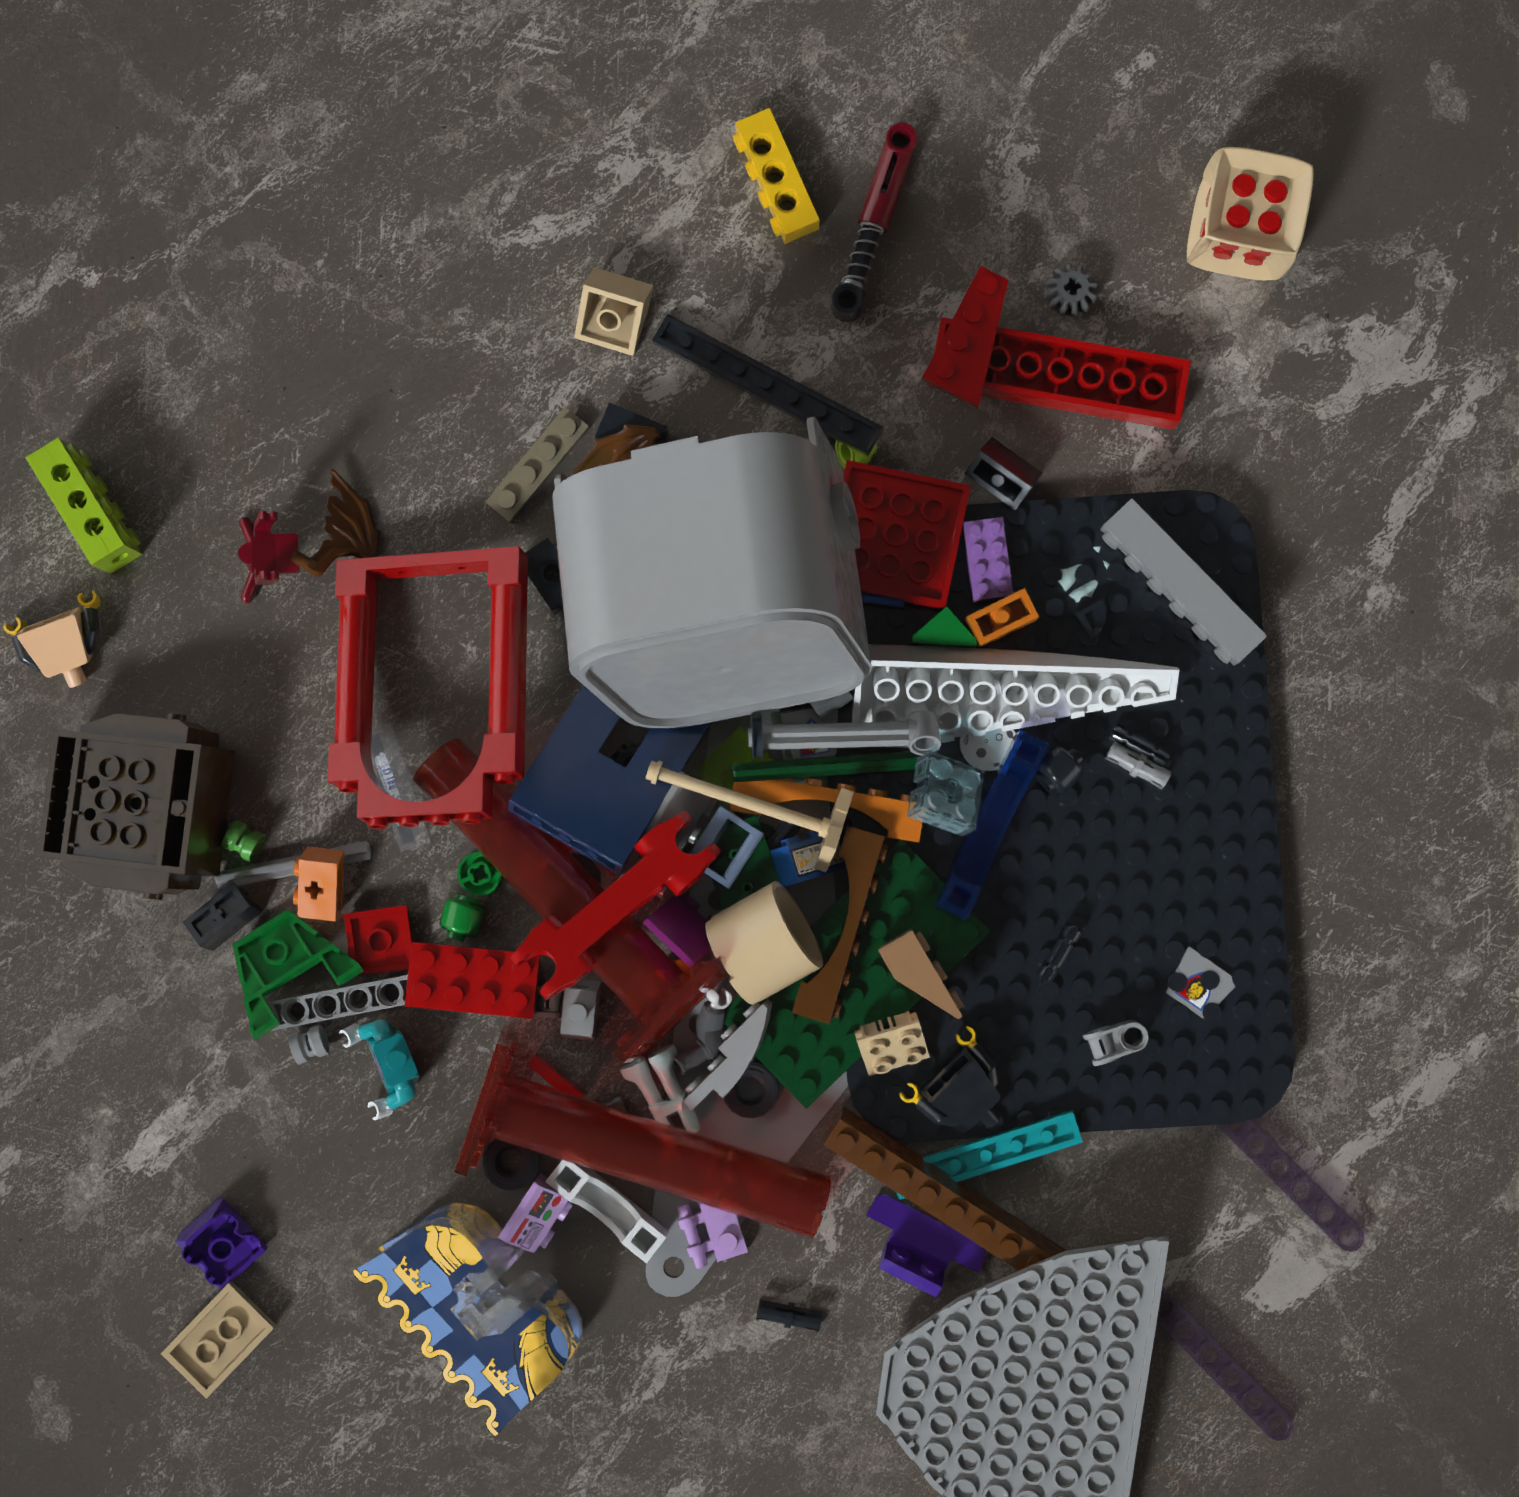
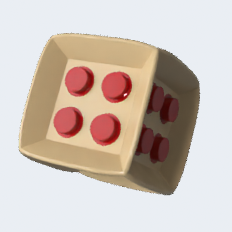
M1243 147L1218 149L1204 170L1203 180L1196 196L1187 243V263L1206 271L1245 279L1267 281L1278 280L1283 277L1294 264L1304 236L1313 190V165L1294 157Z

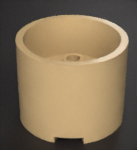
M777 881L768 884L712 916L711 920L705 923L707 938L715 958L721 959L725 970L731 976L729 978L730 984L749 1004L753 1005L823 967L822 952L806 916L792 895Z

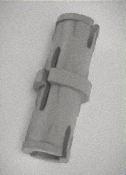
M1114 741L1105 759L1130 771L1129 775L1133 777L1139 776L1160 789H1163L1172 773L1170 770L1147 759L1146 755H1139Z

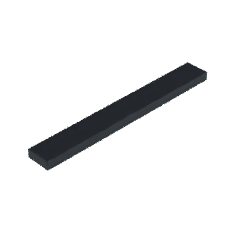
M669 314L666 315L652 339L655 345L807 424V418L815 417L824 434L867 457L884 430L883 426Z

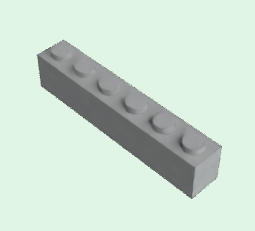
M1132 498L1100 529L1104 533L1102 536L1103 540L1112 549L1116 550L1119 548L1127 556L1124 559L1127 565L1137 573L1141 571L1149 579L1147 581L1148 586L1156 594L1161 595L1163 593L1171 601L1169 607L1180 618L1185 616L1193 624L1191 627L1193 632L1203 641L1208 639L1216 647L1214 653L1224 663L1228 664L1231 662L1233 666L1240 663L1267 637Z

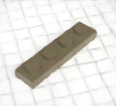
M564 407L485 503L511 524L588 432L590 427Z

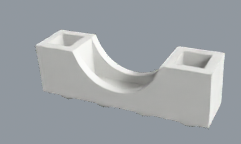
M571 1152L563 1158L545 1181L569 1202L583 1207L601 1220L614 1232L625 1247L646 1264L669 1234L665 1227Z

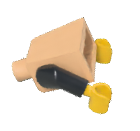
M92 590L93 599L85 603L84 594L79 593L77 600L85 608L82 612L80 607L29 626L26 621L16 617L18 626L15 630L11 624L5 623L3 628L6 633L13 635L12 643L18 659L36 672H42L47 678L63 673L69 688L86 682L87 678L81 665L88 663L93 657V653L97 650L100 630L97 608L101 604L100 597Z

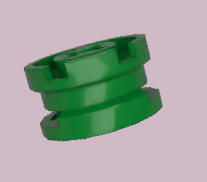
M486 852L470 853L463 858L457 871L458 881L463 890L476 896L489 895L498 890L503 883L505 874L500 860L493 854Z

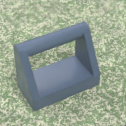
M720 806L690 852V855L703 851L713 843L716 845L731 821L748 831L749 835L723 876L710 866L704 871L705 874L730 889L764 833L725 807Z

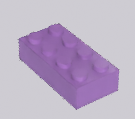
M1003 517L963 522L962 528L972 602L999 600L1012 595L1013 588Z

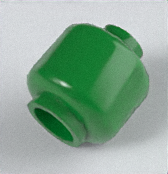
M457 893L456 897H449L446 900L439 922L440 926L447 930L446 937L464 942L466 936L475 937L478 935L485 915V909L480 905L481 900L461 893Z

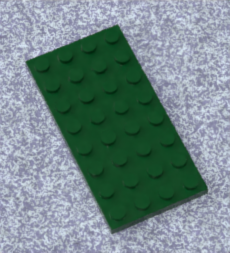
M903 840L898 841L886 853L884 863L877 862L874 874L879 875V880L875 893H868L865 905L870 906V911L866 924H859L855 935L860 937L861 941L857 955H850L846 967L852 969L847 987L840 986L837 998L842 999L843 1002L838 1019L831 1017L830 1024L794 1014L792 1011L801 981H810L824 967L841 938L848 914L850 890L838 899L811 926L822 952L823 967L768 997L772 1002L770 1019L765 1036L755 1056L806 1109L862 1056L854 1032L860 1030L859 1026L875 1022L879 1032L881 1029L878 1020H881L884 1030L889 1029L890 1025L887 1017L891 1018L894 1025L895 1015L909 1011L922 998L921 995L894 979L880 955L878 947L910 928L914 934L920 931L931 949L925 952L930 962L937 960L944 973L947 974L990 932L977 916ZM740 995L725 1009L724 1023L728 1028L733 1023L739 1027L747 1019L743 1013L752 1004L746 1002ZM764 999V1000H762V1001H760V1002H758V1003L761 1005L766 999Z

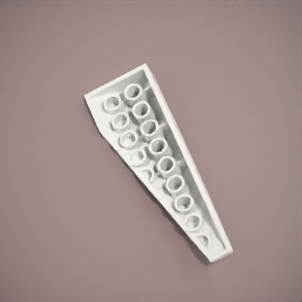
M868 644L872 669L863 682L853 689L852 723L906 721L908 716L914 712L930 711L938 718L941 743L955 741L954 738L973 734V737L986 735V732L1002 729V731H1009L1056 722L1055 719L1068 716H1071V719L1084 717V713L1100 710H1103L1104 713L1116 711V707L1126 705L1137 707L1176 699L1179 668L1125 660L1045 652ZM884 746L894 748H908L907 746Z

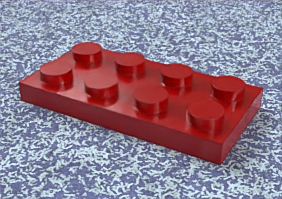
M412 942L405 1006L534 1019L541 955H536L523 965L517 967L510 958L514 951Z

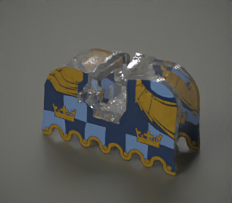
M456 1202L437 1208L405 1232L378 1248V1255L356 1268L353 1272L354 1276L361 1283L368 1284L374 1280L381 1283L382 1289L377 1295V1301L380 1306L387 1309L396 1305L402 1307L403 1315L399 1320L400 1329L409 1334L417 1330L425 1334V1340L421 1344L423 1356L433 1359L440 1355L446 1358L447 1364L442 1370L444 1380L451 1384L459 1381L467 1382L469 1388L464 1395L465 1404L472 1409H477L481 1406H487L490 1409V1415L486 1420V1427L492 1435L496 1436L521 1409L551 1384L562 1372L567 1360L574 1355L582 1340V1321L577 1307L569 1296L555 1284L557 1280L550 1273L542 1277L535 1271H526L505 1288L498 1279L522 1256L525 1250L499 1239L498 1236L502 1229L486 1211L475 1205Z

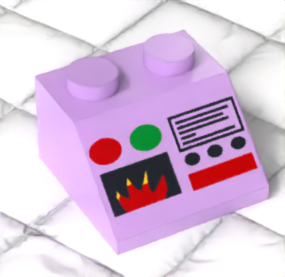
M540 1173L498 1238L532 1253H535L539 1245L545 1249L555 1234L550 1229L555 1220L558 1218L563 1221L573 1205L545 1182L548 1177Z

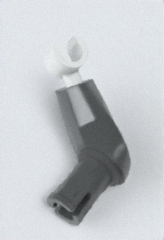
M724 987L720 989V994L714 989L707 992L708 1000L703 1003L696 1021V1045L673 1057L674 1064L682 1075H685L705 1061L712 1063L721 1054L718 1048L723 1043V1039L720 1036L723 1034L725 1008L729 1006L732 1000L731 994Z

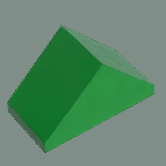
M945 607L913 635L911 646L976 648L977 640L951 610Z

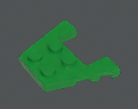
M288 909L232 944L239 980L244 994L245 1010L250 1024L249 1030L255 1040L281 1025L265 997L314 965L323 961L339 987L364 971L358 962L343 953L341 949L322 937L316 930Z

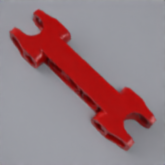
M686 810L668 821L658 824L642 837L634 848L643 859L568 922L564 923L556 913L551 914L530 931L525 941L512 954L510 958L517 967L523 965L536 955L549 956L554 960L556 964L555 974L539 991L546 1001L559 992L576 985L598 965V961L589 951L661 890L668 886L677 897L680 896L701 878L704 871L720 854V849L715 843L709 845L703 851L692 855L683 853L678 848L676 837L688 826L692 818Z

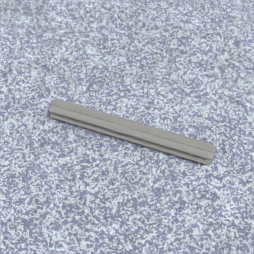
M366 841L330 848L345 851L344 865L369 860L372 854L370 845ZM301 855L220 871V875L215 877L219 890H223L232 882L237 886H244L294 875L295 860L297 857H301Z

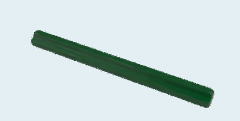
M911 751L734 763L731 766V777L733 782L739 783L915 770L919 765V757Z

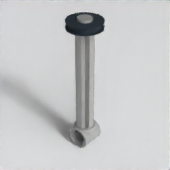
M930 711L914 712L908 716L906 721L763 725L760 713L759 718H753L751 714V728H748V745L751 747L752 762L754 757H761L762 761L763 751L771 749L907 746L912 753L925 756L937 752L941 747L938 718Z

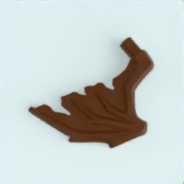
M625 424L623 430L594 440L595 446L588 452L570 476L597 467L600 463L607 465L631 459L632 450L655 445L656 441L660 438L658 429L656 427Z
M334 469L330 470V484L339 491L343 501L337 496L327 497L326 510L330 516L324 517L325 526L323 532L331 540H323L319 551L311 557L296 550L290 559L291 562L304 568L305 572L316 577L323 575L336 558L349 556L359 558L376 557L381 532L374 527L367 499L362 500L357 492Z

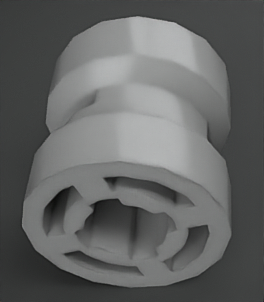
M320 1024L310 1027L306 1033L296 1032L288 1035L289 1047L298 1065L308 1062L313 1056L322 1057L330 1054L329 1041L325 1030Z

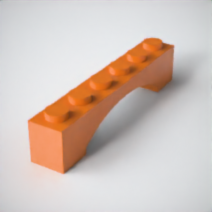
M806 778L805 784L793 782V779L734 782L733 791L772 804L802 799L836 802L841 788L854 792L849 807L859 810L879 822L887 829L886 837L913 842L920 841L923 817L912 814L917 807L915 806V796L901 794L900 800L887 798V791L869 789L868 795L856 793L857 786L840 783L837 784V789L825 788V781ZM730 803V811L762 815L761 813Z

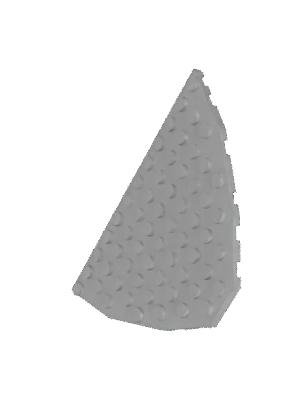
M1145 1237L1141 1240L1063 1251L957 1297L885 1347L876 1415L883 1424L886 1423L896 1436V1441L909 1458L916 1462L923 1471L925 1479L938 1493L944 1494L946 1497L1130 1496L1168 1254L1169 1237Z

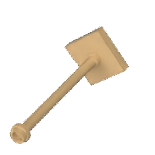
M651 761L646 779L650 780L652 784L656 785L657 781L661 780L818 832V836L823 837V841L814 869L827 872L840 839L853 791L841 788L830 818L823 817V820L663 768V761Z

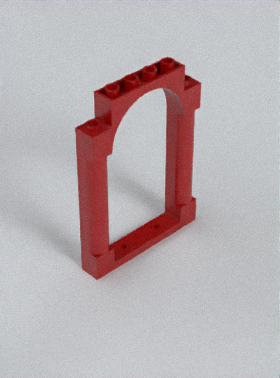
M519 546L336 560L335 597L340 600L334 743L329 744L327 782L338 787L340 792H358L357 818L367 823L368 827L373 829H385L391 823H399V826L417 827L419 822L429 821L432 825L445 826L450 824V820H462L461 822L465 824H479L481 819L492 818L493 780L497 784H511L514 782V779L524 778L528 556ZM488 572L487 585L491 588L488 734H484L479 759L470 775L457 788L444 796L422 802H410L394 798L387 793L378 781L371 756L377 580Z

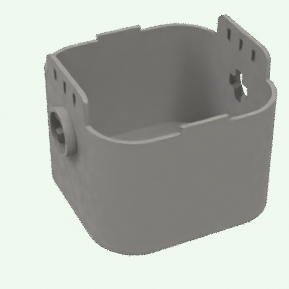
M815 417L807 418L809 441L796 435L778 432L740 434L700 443V438L694 436L632 450L631 459L590 468L568 478L564 474L555 475V490L552 500L569 670L579 682L628 723L647 728H679L825 700L855 689L871 672L872 665L855 549L860 547V533L856 510L850 489L843 479L840 461Z

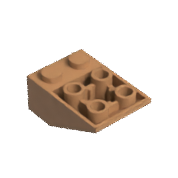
M910 928L878 947V951L894 979L957 1019L963 1017L959 1009L963 1008L964 1005L953 988L947 991L942 981L947 979V976L937 960L930 962L925 952L931 949L920 931L914 934Z

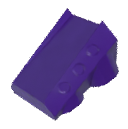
M224 1198L216 1199L189 1226L182 1229L175 1240L182 1248V1258L190 1265H197L204 1272L205 1279L210 1284L216 1285L219 1290H222L229 1282H232L268 1248Z

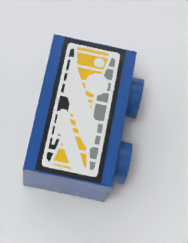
M818 832L806 833L807 840L800 841L799 836L780 841L782 847L770 851L780 884L786 887L847 868L844 858L838 857L841 848L840 839L826 873L814 869L823 841V837L818 836Z

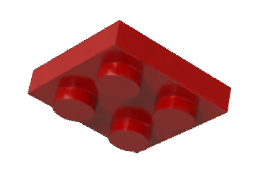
M409 905L344 914L349 957L358 962L364 970L357 976L409 969L411 943L413 942Z

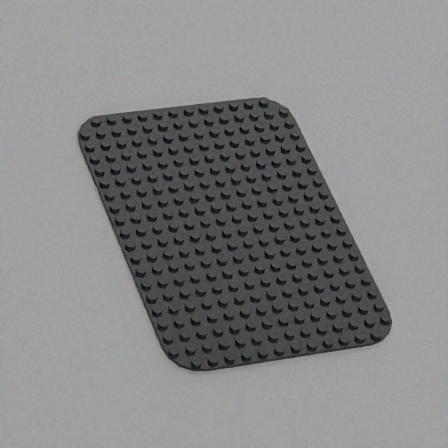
M1176 490L1022 501L1016 510L1004 502L969 504L966 506L963 521L969 522L1003 517L1013 594L1025 588L1039 616L1035 622L982 648L1079 655L1178 667L1179 677L1176 699L1137 707L1126 705L1116 707V711L1104 713L1103 710L1084 713V717L1071 719V716L1057 718L1055 719L1056 722L1014 729L1017 738L1015 754L1008 764L993 771H983L970 765L961 752L960 737L954 738L955 741L941 743L940 749L931 755H918L919 765L915 770L828 776V786L831 789H837L838 783L857 786L856 793L868 795L869 789L887 791V798L900 800L901 794L915 796L917 781L921 777L922 765L920 764L931 757L944 764L946 763L943 761L946 760L951 764L952 768H962L963 771L973 774L971 771H975L980 779V782L977 783L975 799H972L974 800L969 826L957 830L940 824L939 821L923 817L920 841L903 840L990 930L946 974L947 979L942 981L947 991L953 988L964 1005L963 1008L959 1009L963 1017L957 1019L922 997L909 1010V1013L916 1012L930 1058L923 1059L916 1064H907L891 1069L884 1074L869 1076L861 1056L846 1071L847 1083L854 1107L864 1120L893 1139L917 1142L983 1138L1069 1110L1073 1111L1080 1132L1236 1124L1264 1115L1281 1101L1292 1081L1295 1049L1264 640L1240 663L1234 666L1231 662L1228 664L1224 663L1214 653L1216 647L1208 639L1205 641L1201 640L1191 629L1193 624L1185 616L1180 618L1169 607L1171 601L1163 593L1161 595L1156 594L1147 584L1149 579L1141 571L1137 573L1132 570L1124 560L1127 556L1119 548L1116 550L1112 549L1103 540L1102 536L1104 533L1100 530L1132 498L1263 631L1257 547L1250 523L1234 504L1215 493L1196 490ZM962 528L946 607L951 610L969 631L965 622L966 617L999 600L972 602ZM1099 546V553L1093 547ZM1103 561H1105V562H1107V563L1109 564V566L1107 567V569H1106V567H1105ZM1081 564L1075 570V582L1065 591L1061 584H1059V581L1062 580L1060 570ZM1096 580L1098 582L1092 597H1081L1078 603L1069 596L1073 590L1090 581ZM1104 597L1107 605L1106 622L1101 632L1089 641L1074 613ZM905 602L904 609L863 604L868 644L911 646L913 635L943 609ZM853 700L838 709L837 723H852ZM1120 724L1128 728L1129 733L1135 732L1156 743V747L1161 746L1171 752L1163 768L1170 770L1172 773L1163 789L1139 776L1133 777L1129 775L1130 771L1105 759L1110 747L1114 743L1109 739V736L1115 725ZM1055 746H1061L1067 750L1073 748L1084 761L1081 764L1083 777L1065 793L1048 792L1035 776L1038 772L1036 768L1038 760ZM846 747L837 748L836 756L910 751V749ZM830 802V815L835 802ZM849 807L846 818L851 819L853 827L884 836L883 843L889 845L887 852L901 840L886 837L887 829L865 813ZM847 868L834 872L836 901L849 890ZM1068 923L1079 928L1082 934L1077 942H1073V949L1061 969H1057L1056 972L1058 974L1053 982L1047 983L1037 976V972L1041 965H1045L1047 962L1045 959L1058 938L1061 939V932L1065 925ZM1188 946L1230 974L1236 986L1218 1005L1215 1003L1206 1004L1202 1010L1204 1018H1201L1166 993L1168 987L1175 992H1180L1187 986L1186 977L1181 973H1175ZM1205 971L1200 977V984L1207 990H1213L1219 984V976L1213 971ZM1126 1020L1138 1021L1146 1028L1149 1039L1147 1045L1142 1050L1122 1056L1103 1065L1093 1066L1092 1060L1094 1056L1089 1042L1084 1040L1083 1034ZM966 1026L971 1027L975 1031V1041L982 1043L997 1064L1000 1083L996 1090L1001 1098L993 1107L1000 1113V1119L994 1126L989 1128L980 1120L970 1129L962 1124L957 1127L935 1124L916 1109L914 1102L906 1103L900 1098V1092L904 1093L908 1098L914 1097L915 1091L907 1085L909 1082L918 1085L920 1095L923 1097L924 1095L921 1091L964 1048L969 1052L968 1046L964 1047L956 1040V1034L964 1042L972 1039V1035L966 1029ZM1131 1027L1124 1033V1040L1129 1044H1135L1141 1038V1031L1136 1027ZM1100 1039V1040H1099V1043H1100L1102 1052H1105L1104 1047H1103V1044H1102V1041H1101V1039Z

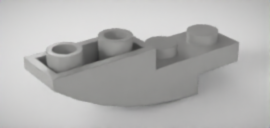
M768 998L761 1005L758 1002L751 1005L743 1013L747 1019L739 1027L733 1023L720 1036L724 1042L718 1049L726 1058L720 1054L707 1067L711 1073L704 1080L698 1076L685 1089L689 1095L683 1100V1103L691 1111L713 1089L724 1098L747 1070L759 1050L769 1023L772 1002Z

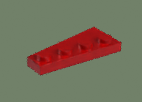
M980 265L921 379L977 409L984 387L1008 279Z

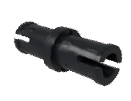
M760 1298L756 1320L760 1319L784 1324V1328L788 1329L791 1326L819 1332L823 1311L796 1307L793 1302H788V1305Z

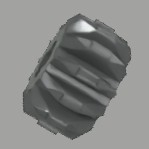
M1070 263L1065 264L1064 271L1056 267L1053 270L1054 277H1048L1045 282L1049 289L1045 290L1044 297L1052 298L1048 305L1050 309L1056 306L1060 307L1059 316H1063L1066 310H1069L1070 316L1074 318L1077 316L1078 310L1086 313L1089 310L1088 303L1091 304L1096 301L1097 297L1092 292L1097 290L1098 284L1089 282L1093 277V272H1088L1085 275L1081 273L1083 270L1082 264L1078 265L1076 271H1073ZM1072 286V290L1076 289L1075 295H1070V290L1066 292V287Z

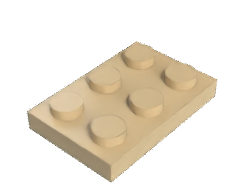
M229 1282L167 1346L161 1355L207 1399L277 1325L233 1282Z

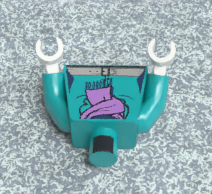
M377 1020L361 1024L360 1026L354 1023L338 1032L339 1034L344 1033L349 1041L343 1044L346 1048L361 1040L367 1041L388 1096L368 1103V1108L375 1106L377 1110V1115L373 1117V1120L390 1116L393 1110L416 1096L415 1084L418 1083L419 1074L404 1036L397 1027L392 1028L391 1024L386 1020Z

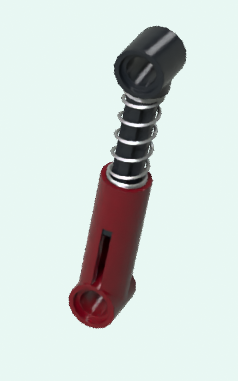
M896 123L887 131L886 139L858 219V224L862 229L858 230L859 239L854 242L855 251L850 254L851 263L846 266L847 275L842 278L832 294V314L836 319L843 322L853 321L861 313L865 294L864 281H867L865 277L867 271L871 269L869 266L871 259L875 257L873 255L875 247L879 246L877 243L879 235L888 231L912 156L915 152L917 134L914 128L907 123ZM901 138L906 140L908 145L899 148L893 144V141ZM893 161L896 165L890 183L887 185L884 183ZM843 297H850L854 300L855 305L852 308H843L839 304V300Z

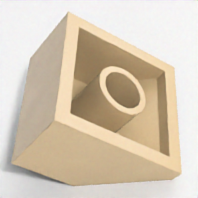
M594 267L583 285L574 338L634 356L648 314L653 285Z

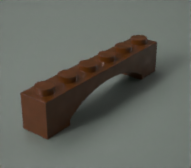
M847 826L838 857L844 858L849 877V907L845 926L833 954L824 967L810 981H801L792 1013L830 1024L831 1017L838 1019L843 1002L842 999L837 998L840 986L847 987L852 972L851 968L846 967L850 955H857L861 938L855 935L858 925L866 924L870 911V906H866L865 901L868 893H875L879 880V875L874 874L877 862L884 863L889 846L883 843L884 836Z

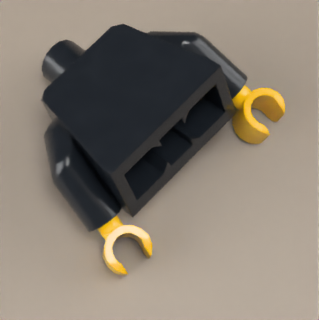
M966 1026V1029L972 1035V1039L964 1042L956 1034V1040L960 1045L968 1046L969 1052L964 1048L921 1091L924 1095L923 1097L920 1095L918 1085L909 1082L907 1085L914 1089V1097L908 1098L904 1093L900 1092V1098L906 1103L914 1102L916 1109L935 1124L957 1127L962 1124L970 1129L980 1120L989 1128L994 1126L1000 1119V1113L993 1107L1001 1098L996 1090L1000 1083L997 1064L982 1043L975 1041V1031L971 1027Z

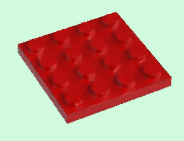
M847 460L843 479L850 489L859 526L860 547L855 549L861 593L944 609L947 603L971 485Z

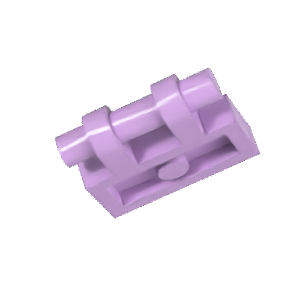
M729 1189L699 1198L698 1202L701 1211L692 1214L689 1203L677 1206L680 1216L678 1223L680 1229H684L689 1244L686 1249L689 1257H693L696 1269L708 1265L705 1253L714 1250L717 1262L748 1252ZM703 1222L706 1224L710 1239L705 1241L700 1240L696 1225Z

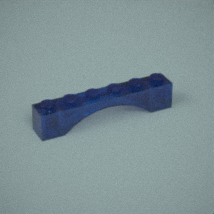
M1021 730L1013 736L933 906L934 908L961 921L968 919L983 887L996 851L1021 799L1040 766L1049 746L1048 743Z

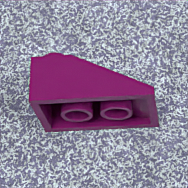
M686 893L684 897L682 895L671 897L643 923L692 968L699 965L712 951L705 928V923L711 920L712 916L709 915L705 918L697 910L700 907L698 902Z

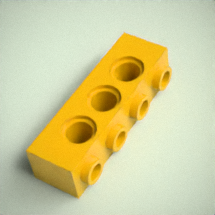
M765 109L735 122L736 134L732 135L735 146L739 153L744 151L748 162L745 163L747 173L751 181L756 179L761 190L757 191L763 208L769 207L773 216L770 219V224L776 237L781 235L784 243L787 244L819 230V217L771 109ZM758 145H766L770 148V151L766 154H758L754 149ZM775 172L779 173L783 178L781 181L773 183L766 177L770 173ZM789 200L795 204V207L792 210L785 211L779 207V204L782 201Z

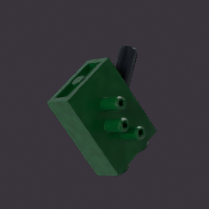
M759 815L743 819L764 833L730 889L711 878L722 910L774 881L779 882L770 851L781 848L780 841L794 837L802 828L801 826L782 821L767 839ZM736 823L729 824L716 844L720 849V854L709 866L723 876L749 835V832Z

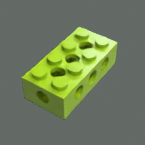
M56 438L25 457L92 566L112 574L143 555L138 547L141 544L139 537L132 528L127 529L121 520L125 518L123 511L115 501L110 502L105 494L109 491L107 485L99 475L94 476L89 468L93 463L83 449L78 450L72 442L68 444L62 439Z

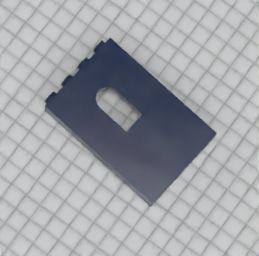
M583 685L509 799L507 810L619 875L634 852V846L642 838L672 784L658 780L655 785L646 779L651 761H663V768L678 773L680 771L683 772L713 722L679 728H650L625 768L598 752L620 716Z

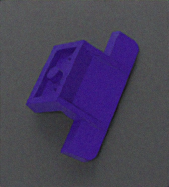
M878 1195L869 1207L866 1214L867 1217L892 1229L882 1250L879 1269L934 1297H937L942 1289L944 1272L951 1259L978 1273L980 1272L986 1256V1250L958 1231L887 1195Z

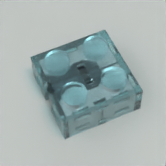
M929 750L917 757L913 782L917 783V787L911 792L907 816L960 836L976 829L985 771Z

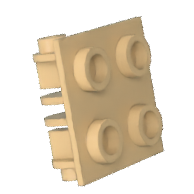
M906 1011L905 1013L895 1015V1027H893L891 1018L887 1017L890 1028L884 1030L882 1021L878 1020L881 1029L879 1032L875 1022L859 1026L860 1030L854 1031L869 1076L884 1074L891 1069L907 1064H916L923 1059L930 1058L916 1012L910 1014L909 1011Z

